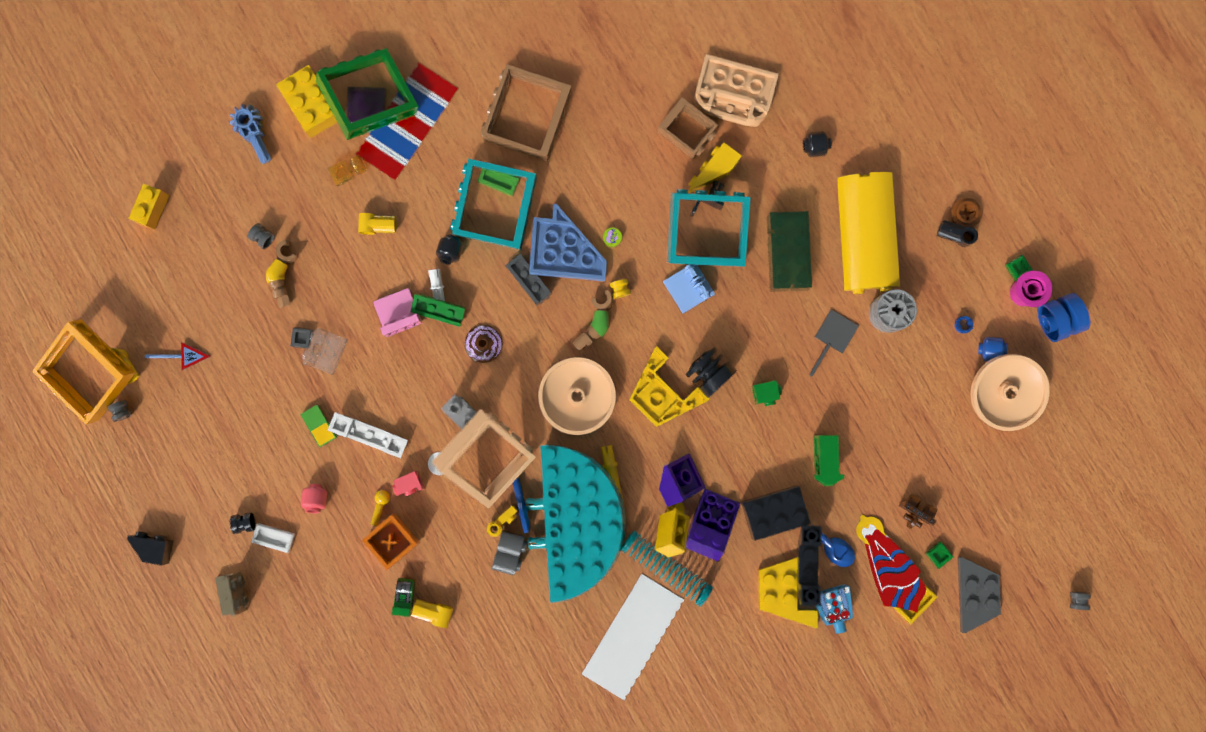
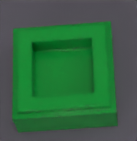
M1024 255L1005 265L1014 281H1017L1022 274L1033 271Z
M941 541L925 553L937 569H940L954 557Z

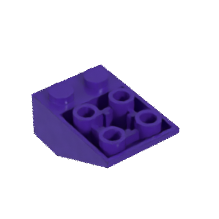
M704 489L688 528L686 548L718 561L725 552L740 503Z

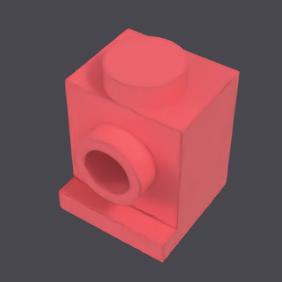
M418 471L393 480L395 484L393 485V490L396 496L405 494V496L411 495L416 492L415 488H418V491L425 489Z

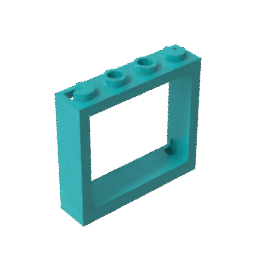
M468 158V163H465L463 166L464 181L460 182L459 185L460 200H457L455 203L454 211L457 213L456 218L452 219L450 230H453L452 234L521 250L537 174ZM474 167L527 178L513 241L460 230Z
M677 189L676 193H671L667 262L672 264L745 267L751 197L745 196L743 192H733V196H728L724 191H714V195H709L705 190H696L695 194H689L686 189ZM680 199L742 202L738 257L676 255Z

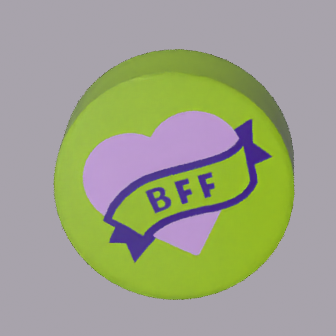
M608 228L604 232L603 241L608 247H617L621 243L622 234L617 228Z

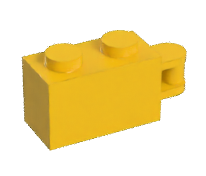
M682 502L668 506L666 513L661 514L659 517L655 550L667 557H672L686 551L690 517L684 514L685 507Z

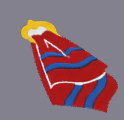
M861 515V520L856 527V533L858 538L865 543L870 568L883 606L903 608L918 613L919 604L926 593V586L918 577L921 572L920 569L884 533L883 524L879 519Z

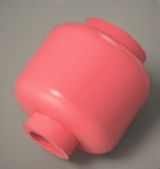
M310 484L308 488L302 490L301 507L305 509V512L316 514L321 513V510L326 508L327 491L322 489L321 485Z

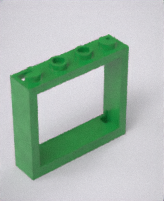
M387 48L374 50L371 54L365 56L359 55L347 62L341 61L336 66L330 68L324 67L316 74V83L347 140L416 115L418 105ZM383 62L405 104L350 123L328 81Z

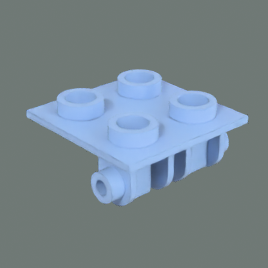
M695 264L687 265L683 270L663 281L682 314L715 295L698 265Z

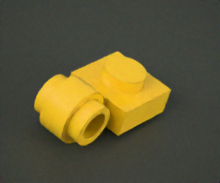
M512 505L499 518L490 522L487 526V533L492 537L499 536L503 531L502 525L506 521L510 524L517 517L515 513L518 509ZM493 525L498 527L497 532L492 531Z

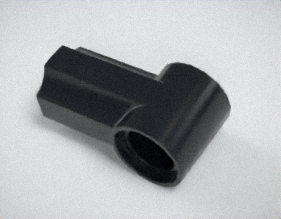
M942 220L937 236L956 242L962 247H968L977 241L978 232L973 227L966 228ZM964 233H968L971 236V241L964 239Z

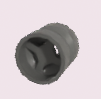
M257 223L250 229L247 238L252 242H258L259 247L266 249L273 242L275 234L271 231H266L263 225Z

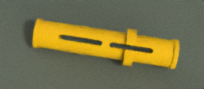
M608 445L607 449L606 446L600 447L604 460L603 468L612 477L622 496L616 467L618 462L615 461L613 445Z

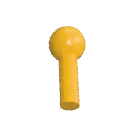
M380 490L375 494L376 507L370 523L372 526L378 527L383 507L390 500V495L385 490Z

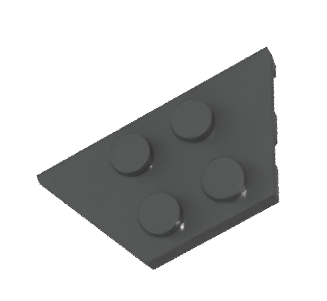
M958 557L960 632L967 633L1001 614L1000 580L998 574L965 558Z

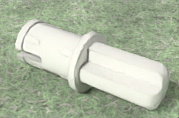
M429 270L430 290H432L433 298L445 301L443 292L445 286L442 283L441 270Z

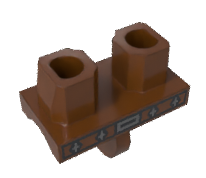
M911 494L905 502L901 501L899 504L901 508L912 514V516L907 513L904 514L903 518L908 521L906 526L910 529L914 526L921 528L923 523L918 521V519L934 526L936 523L934 517L938 509L930 504H926L923 511H920L917 507L922 499L914 494Z

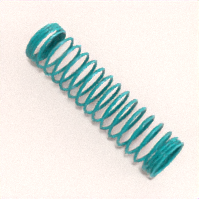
M634 530L623 544L621 551L626 553L639 537L629 557L644 541L634 558L635 561L649 545L639 562L641 564L655 546L650 549L652 543L648 542L645 545L646 538L640 541L641 534L638 535L637 531L635 532ZM654 549L651 557L649 558L644 568L647 567L649 562L654 558L658 551ZM659 553L649 571H652L657 562L664 556L663 554ZM665 556L655 575L666 561L670 559L660 576L661 579L675 562L665 582L668 581L672 573L680 566L677 575L670 583V586H672L677 577L685 570L682 579L675 587V590H677L684 578L691 573L687 583L680 591L681 594L688 583L696 576L693 585L685 597L690 594L693 587L701 580L698 589L690 600L692 601L700 588L706 584L695 601L697 606H702L710 596L713 586L710 583L708 584V582L703 583L702 578L697 580V574L692 576V571L687 573V567L682 569V563L677 565V560L671 562L672 557L666 559L667 556Z

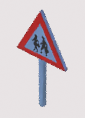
M181 342V354L145 355V358H181L182 370L211 357Z

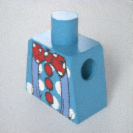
M843 584L822 590L821 606L815 607L825 625L833 624L836 634L846 632L845 620L853 618L849 586Z

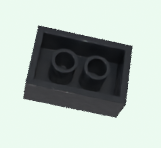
M795 485L741 502L750 535L754 541L800 528L801 525L811 524L800 486Z

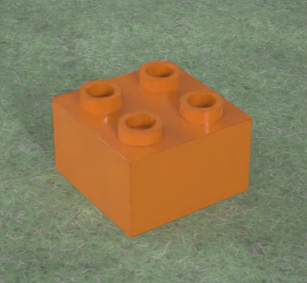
M396 513L390 515L362 539V542L386 570L392 568L421 543Z

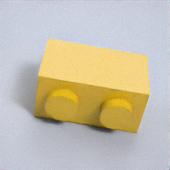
M143 183L128 219L155 230L170 195Z

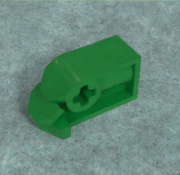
M814 435V468L817 474L814 475V479L824 486H834L837 482L844 479V474L839 472V435Z

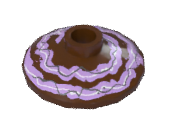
M476 326L469 331L465 338V351L476 362H491L501 352V336L497 330L490 326ZM481 340L486 341V345L484 347H480L479 342Z

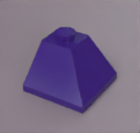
M690 453L665 465L663 468L659 490L667 507L684 501L706 488Z

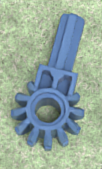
M241 104L240 110L234 107L236 113L230 114L233 120L229 121L230 125L234 126L233 131L239 132L240 136L252 144L262 164L271 161V156L261 138L265 135L262 130L263 125L259 123L263 120V117L259 115L260 111L254 109L252 105L246 107L244 104ZM250 117L249 122L243 124L244 119Z

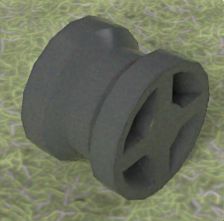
M127 400L113 403L107 407L108 411L112 413L111 418L113 422L132 416L131 411L127 408Z
M1070 592V597L1072 598L1070 608L1090 610V593Z

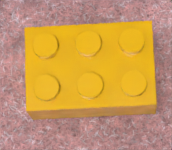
M309 65L276 84L300 125L310 138L337 123L316 83V74Z

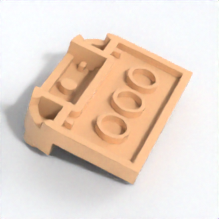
M706 54L694 96L696 108L709 116L746 126H759L766 118L770 109L778 74Z

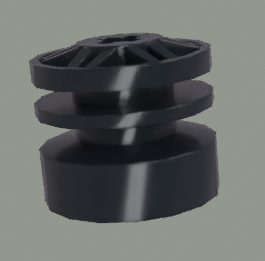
M715 347L704 352L691 364L688 372L685 374L688 378L694 372L698 375L692 381L693 383L701 379L704 381L699 390L707 398L713 395L737 372L729 361L720 366L719 361L723 357L722 354L716 359L712 357L718 351Z

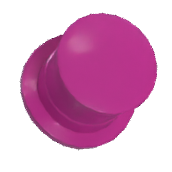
M1029 271L1022 274L1010 288L1012 301L1022 307L1042 306L1049 300L1052 294L1050 279L1040 271Z

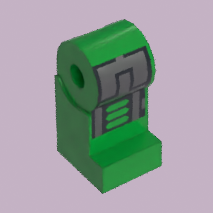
M398 578L392 615L405 617L412 615L415 589L414 579Z

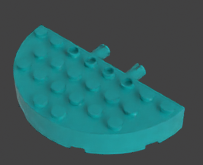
M540 445L543 498H527L526 504L534 505H528L526 508L527 511L544 510L546 536L529 537L528 543L536 544L528 546L530 550L543 548L547 550L550 603L569 600L583 594L609 573L620 555L625 540L626 513L622 496L614 480L596 460L583 452L566 446Z

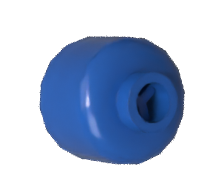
M986 337L983 343H979L978 354H981L982 359L988 362L997 356L1007 354L1008 343H1005L1003 338Z

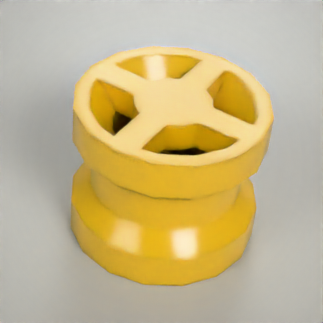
M628 279L614 281L609 284L610 288L613 289V299L631 295V290L627 286L629 283Z

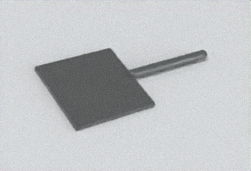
M830 310L815 335V338L827 345L810 372V376L814 375L830 347L843 354L858 329V325Z

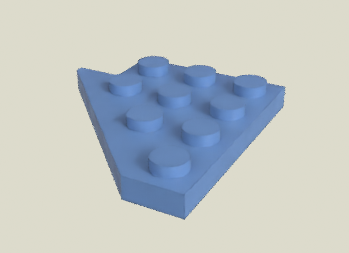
M553 204L552 219L533 218L529 274L594 281L606 280L607 261L557 204Z

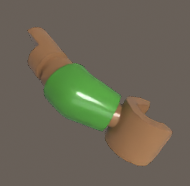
M607 289L605 291L607 301L604 304H598L596 298H591L594 307L597 309L594 312L593 321L590 323L591 326L587 329L588 332L586 334L583 332L572 342L579 351L585 345L590 346L594 338L603 337L609 329V312L607 310L613 306L614 300Z

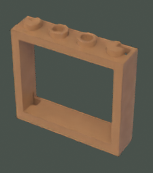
M507 64L505 70H502V73H500L499 80L501 82L499 87H495L493 98L495 99L493 104H490L487 109L488 118L486 123L483 122L480 133H482L485 141L548 161L572 92L571 85ZM511 78L560 93L541 151L492 134Z

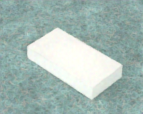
M257 523L251 542L290 553L295 533Z

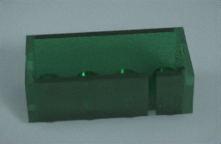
M809 211L770 212L767 216V234H770L768 237L770 292L788 291L790 288L791 291H808L812 288Z

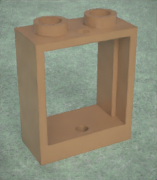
M682 97L658 126V132L693 159L696 155L700 156L706 148L704 145L708 140L711 142L718 133L716 132L718 125ZM683 111L708 130L694 149L668 131Z

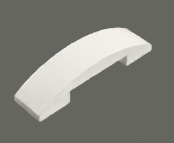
M336 412L328 428L330 432L369 445L398 458L402 457L408 440Z

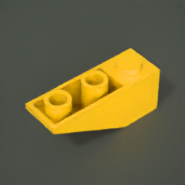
M724 142L720 147L717 145L711 153L713 156L709 162L706 160L699 170L702 172L699 176L694 175L689 182L690 188L688 192L692 193L713 183L714 180L718 181L728 176L740 161L742 155Z

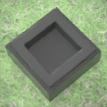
M293 327L290 346L311 349L314 330Z

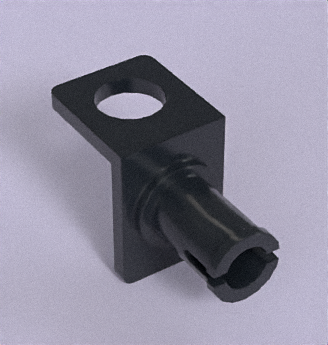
M714 180L708 194L714 195V191H722L725 185L720 183L718 189H716L719 181ZM697 200L691 217L694 216L700 201L719 210H722L724 203L721 201Z

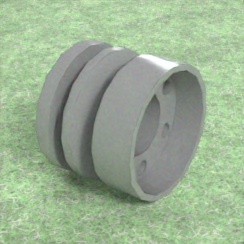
M898 289L890 290L873 300L868 312L869 319L872 325L881 332H897L905 329L915 320L917 314L916 302L905 291ZM895 307V309L898 310V313L892 311V308Z

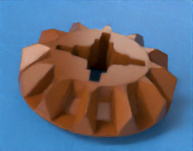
M962 198L953 205L951 216L954 223L966 228L973 227L979 223L982 217V209L974 199ZM964 208L967 212H973L970 215H968L967 218L965 217V215H960V213L964 211Z

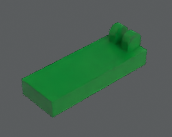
M415 293L410 312L460 327L464 319L466 307Z

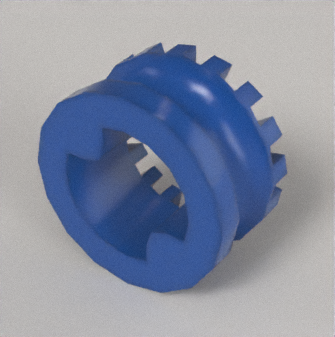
M959 317L955 321V329L962 334L968 333L973 329L974 322L970 317ZM961 320L967 321V330L961 329L959 323Z

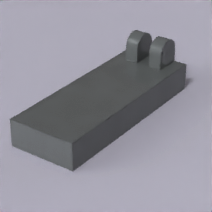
M521 254L505 265L536 305H541L545 299L547 300L552 295L537 275L529 274V264Z

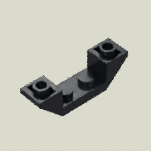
M801 525L797 561V585L801 606H821V586L818 585V546H821L822 526Z

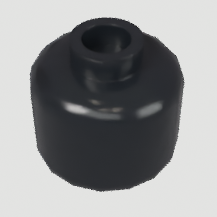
M823 131L808 133L806 138H803V151L809 157L825 156L828 149L832 148L831 138H828L827 134Z
M446 235V237H442L439 240L436 255L442 263L447 265L458 262L463 250V244L458 237Z

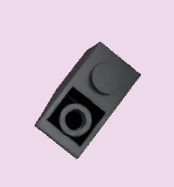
M140 531L127 536L128 542L142 562L161 566L169 564L173 540H167V536L164 535L150 537L148 533Z

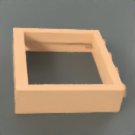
M480 409L432 463L439 472L489 509L536 457L531 452L533 448L525 441L521 443L522 439L516 433L512 432L510 434L508 432L510 429L503 422L498 424L496 422L498 418L492 413L486 414ZM490 426L520 452L494 481L482 491L451 466L482 432Z

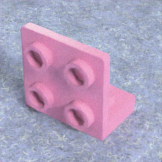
M408 288L373 302L382 324L381 332L385 337H390L422 324L420 315L410 312L413 297Z

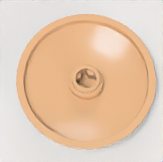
M1018 354L1000 355L986 362L976 373L971 386V403L977 416L989 426L1003 431L1020 430L1035 422L1044 412L1050 394L1049 381L1041 366L1032 359Z
M568 358L556 363L544 375L539 387L538 399L542 414L554 428L567 434L582 435L597 430L609 419L615 406L616 392L612 378L601 365L586 358Z

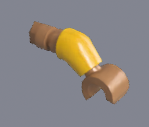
M288 240L279 242L276 247V254L279 258L278 260L275 259L266 270L267 284H270L271 289H274L272 294L274 299H277L279 308L290 305L286 288H283L285 285L283 280H285L284 275L288 267L286 264L292 263L298 258L294 254L289 257L283 256V250L289 247L290 244Z

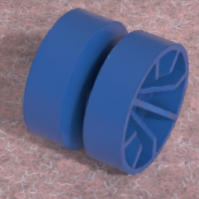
M1075 293L1059 297L1057 301L1051 300L1038 307L1037 314L1041 328L1045 335L1053 342L1066 339L1070 335L1082 333L1090 328V316L1083 300Z

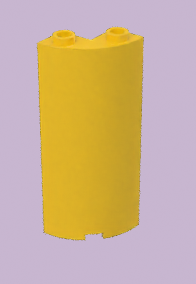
M870 172L864 175L853 174L837 178L844 291H853V294H864V290L880 289V292H888L892 288L900 287L892 172Z

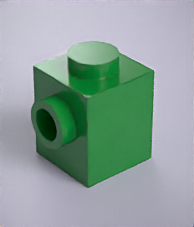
M777 381L751 386L755 405L764 403L765 406L775 405V400H780V395H782L781 385L777 384Z

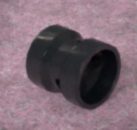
M250 512L245 513L243 516L239 514L231 515L230 528L232 533L240 534L242 531H255L256 522L254 514Z

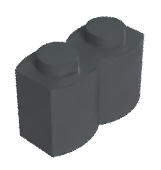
M505 530L502 531L492 570L514 575L515 571H520L522 560H519L520 553H525L527 541H524L525 536Z

